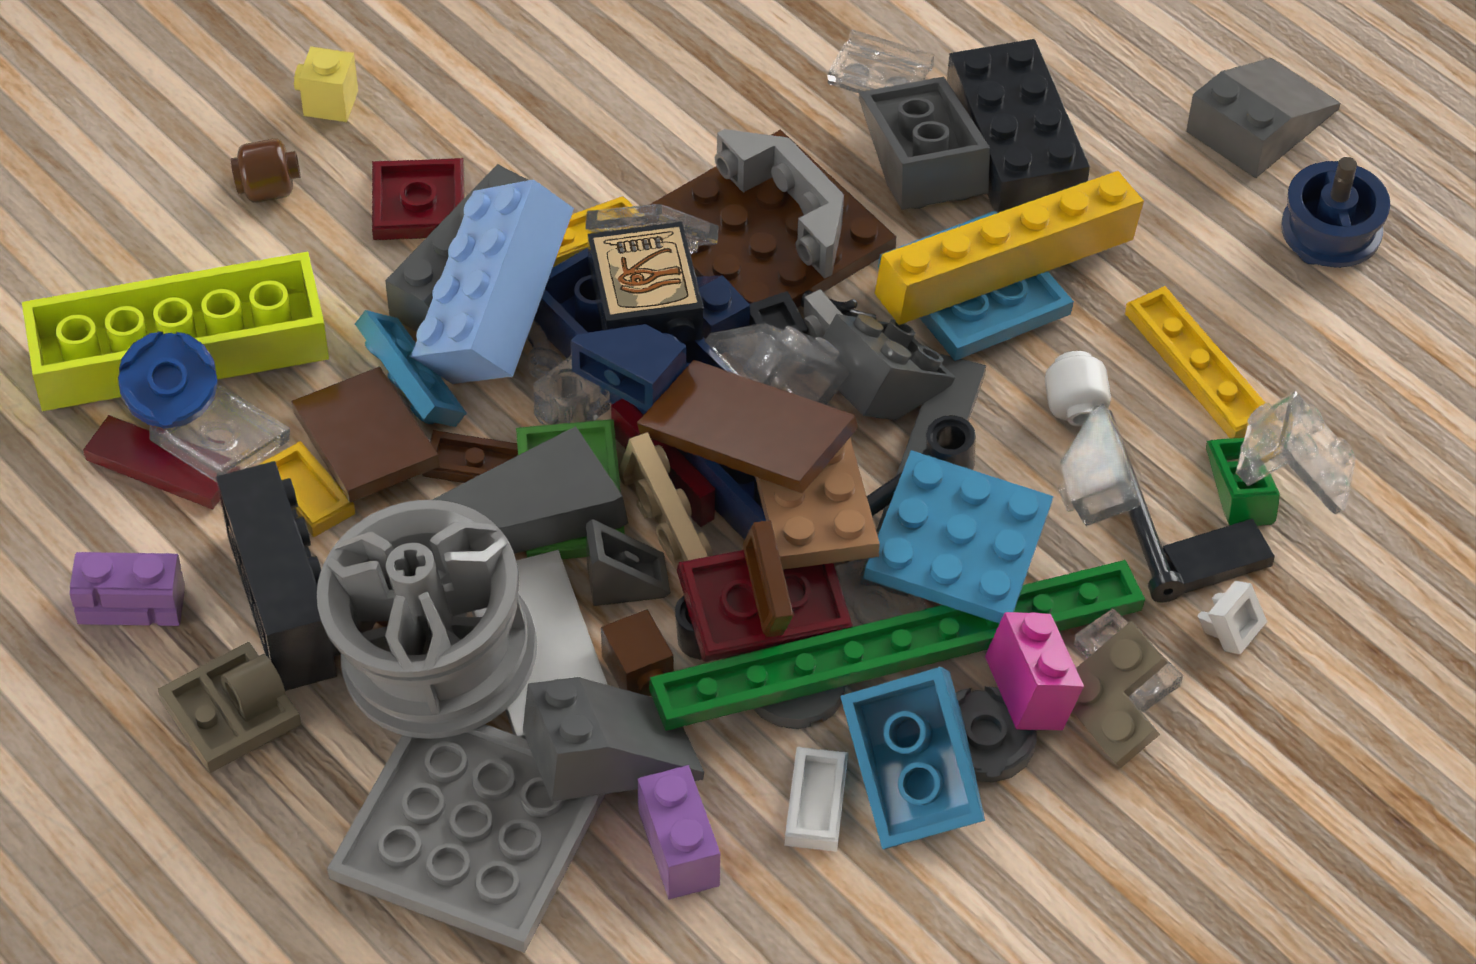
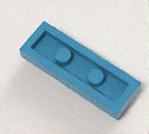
M365 310L355 325L366 339V348L379 358L389 371L387 374L389 380L402 390L412 403L410 408L414 415L427 424L439 423L456 427L467 414L438 374L411 357L416 343L399 319Z

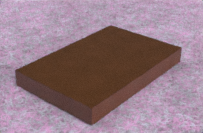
M380 366L291 401L295 416L349 503L440 467L437 452Z

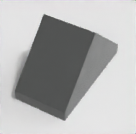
M592 519L586 523L587 568L593 606L665 598L671 593L663 552Z

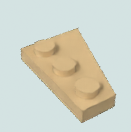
M648 432L629 439L619 467V478L624 486L632 483L635 484L638 500H636L637 507L644 519L655 517L659 523L656 527L659 543L675 569H677L679 562L713 556L708 539L704 533L696 532L689 518L691 516V507L686 494L681 488L675 489L668 475L670 473V464L665 451L660 445L654 446Z

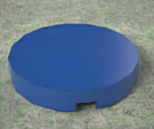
M163 331L150 333L132 344L122 357L119 367L118 381L121 398L131 414L147 425L166 429L185 426L201 417L214 401L218 385L214 359L204 344L188 334L176 332V334H163Z

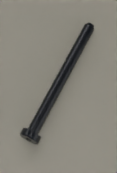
M1106 409L1097 413L1095 423L1152 576L1148 583L1151 598L1159 603L1173 601L1185 591L1183 579L1178 572L1171 571L1113 413L1111 410Z

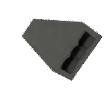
M576 426L432 499L461 504L486 516L503 532L514 554L585 537L586 523L592 519L612 529H618L628 524L622 494Z

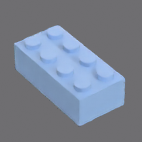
M534 179L473 191L464 206V217L457 236L449 246V257L441 278L433 288V299L426 318L418 328L416 334L417 342L411 357L452 384L513 377L574 208Z

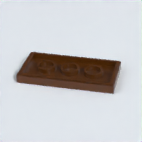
M696 360L689 364L637 422L640 435L648 432L653 440L802 494L858 429L856 415Z

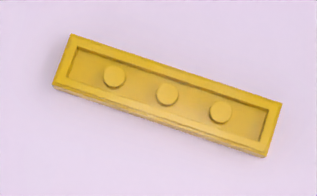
M1166 286L1126 304V316L1230 439L1244 438L1273 424L1275 413Z

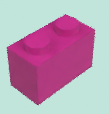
M1005 612L985 658L1015 728L1020 730H1063L1084 685L1051 614Z

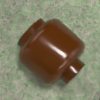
M278 138L243 144L238 149L237 157L231 158V168L237 193H245L246 197L252 202L287 197L292 193L293 179L301 178L296 151L287 152L284 143Z

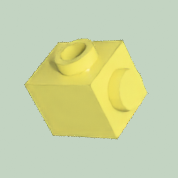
M310 46L304 64L299 63L297 65L294 76V88L301 93L304 116L341 122L348 121L358 93L354 53Z

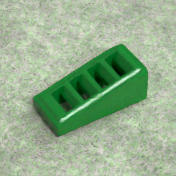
M1253 437L1207 441V455L1223 512L1229 526L1252 518L1257 526L1274 524L1277 519L1280 493ZM1244 458H1247V461H1233V462H1227V461H1226V460H1234V459H1244Z

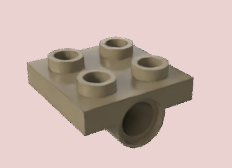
M250 642L158 688L160 701L209 774L302 725L300 713L286 695L284 685L275 666L265 654L259 656Z

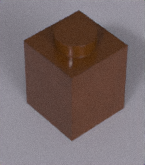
M648 609L601 627L602 657L620 689L651 696L649 690L650 677L674 671V655Z

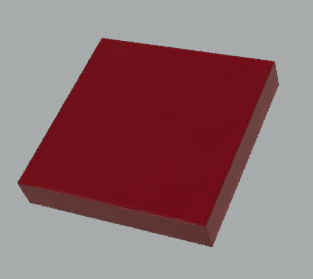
M464 158L372 161L373 240L427 238L465 198Z

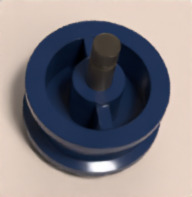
M1343 157L1339 161H1324L1309 165L1299 171L1289 185L1287 206L1284 209L1281 220L1283 237L1289 247L1307 264L1334 268L1360 264L1371 258L1381 244L1383 225L1390 211V196L1381 180L1370 171L1358 166L1357 162L1351 157Z

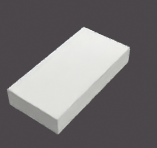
M803 747L796 748L784 846L837 852L848 752Z

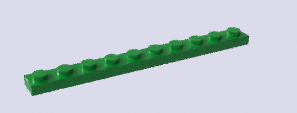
M1126 560L1025 584L1022 587L1014 612L1051 614L1060 632L1142 611L1145 597ZM940 605L650 677L649 690L664 729L668 731L988 650L999 623Z

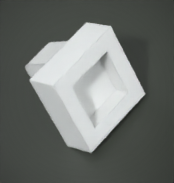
M1234 581L1225 593H1217L1212 597L1215 606L1209 613L1201 611L1198 614V618L1204 632L1218 638L1225 652L1241 654L1266 624L1267 620L1252 584Z

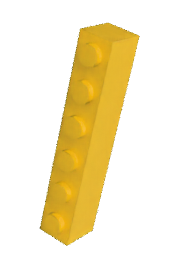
M1119 171L1112 172L883 253L874 294L898 325L907 323L1132 241L1144 200Z

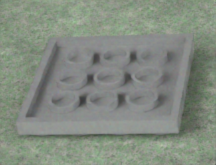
M486 724L469 732L445 738L427 739L402 735L327 868L328 876L332 881L525 953L606 794L551 801L527 740Z

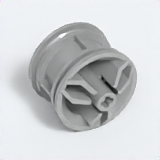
M415 500L386 507L367 516L349 529L332 548L323 564L317 585V607L326 634L334 646L341 652V667L344 681L352 699L360 710L373 722L389 731L414 738L432 739L456 736L479 728L504 712L516 700L526 686L535 664L537 654L536 630L530 611L518 594L519 573L514 552L503 532L491 520L476 510L461 504L442 500ZM487 608L483 617H466L467 612ZM376 621H389L387 627L372 630Z

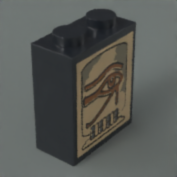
M682 221L587 234L588 266L602 330L646 324L661 333H668L674 336L680 343L703 339V304Z

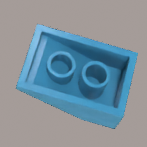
M938 667L840 696L882 849L985 821L965 725L950 671L943 667Z

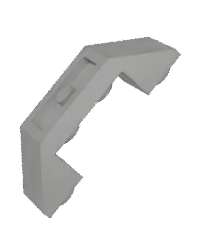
M728 129L718 132L715 163L720 174L726 179H731L742 192L773 177L777 187L783 192L787 191L800 205L804 216L798 218L796 250L799 257L806 265H812L824 279L831 276L842 228L844 194L790 138Z

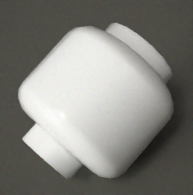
M1071 351L1058 356L1055 362L1046 370L1045 386L1048 406L1055 417L1068 421L1069 424L1074 426H1084L1093 423L1097 419V413L1108 409L1111 401L1108 375L1103 362L1099 359L1092 357L1091 354L1084 351Z

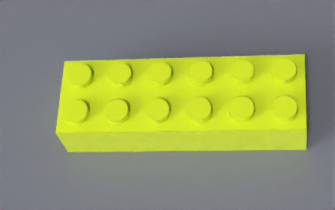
M309 252L22 302L32 375L42 411L121 397L118 376L122 357L134 342L150 333L162 331L163 334L185 333L204 344L214 359L217 380L329 359L325 324Z

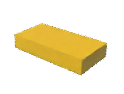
M301 441L259 464L275 461L281 480L291 479L298 507L295 508L298 517H304L307 529L313 537L355 515L354 503H349L340 486Z

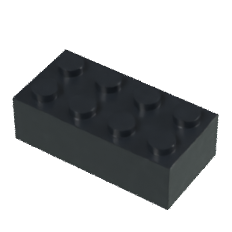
M1035 39L949 53L947 82L990 147L989 193L987 195L994 211L999 213L1088 181L1090 165Z
M275 461L216 476L227 537L264 653L275 666L285 691L337 677L334 656L341 655V652L331 642L320 619L317 607V585L321 567L317 556H311L308 546H311V541L303 516L298 517L295 509L298 507L291 479L281 480Z

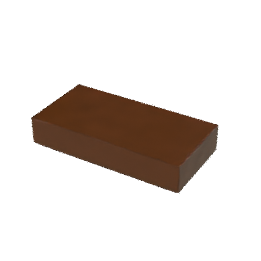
M771 520L754 522L743 543V550L763 634L766 637L780 636L786 631L794 614Z

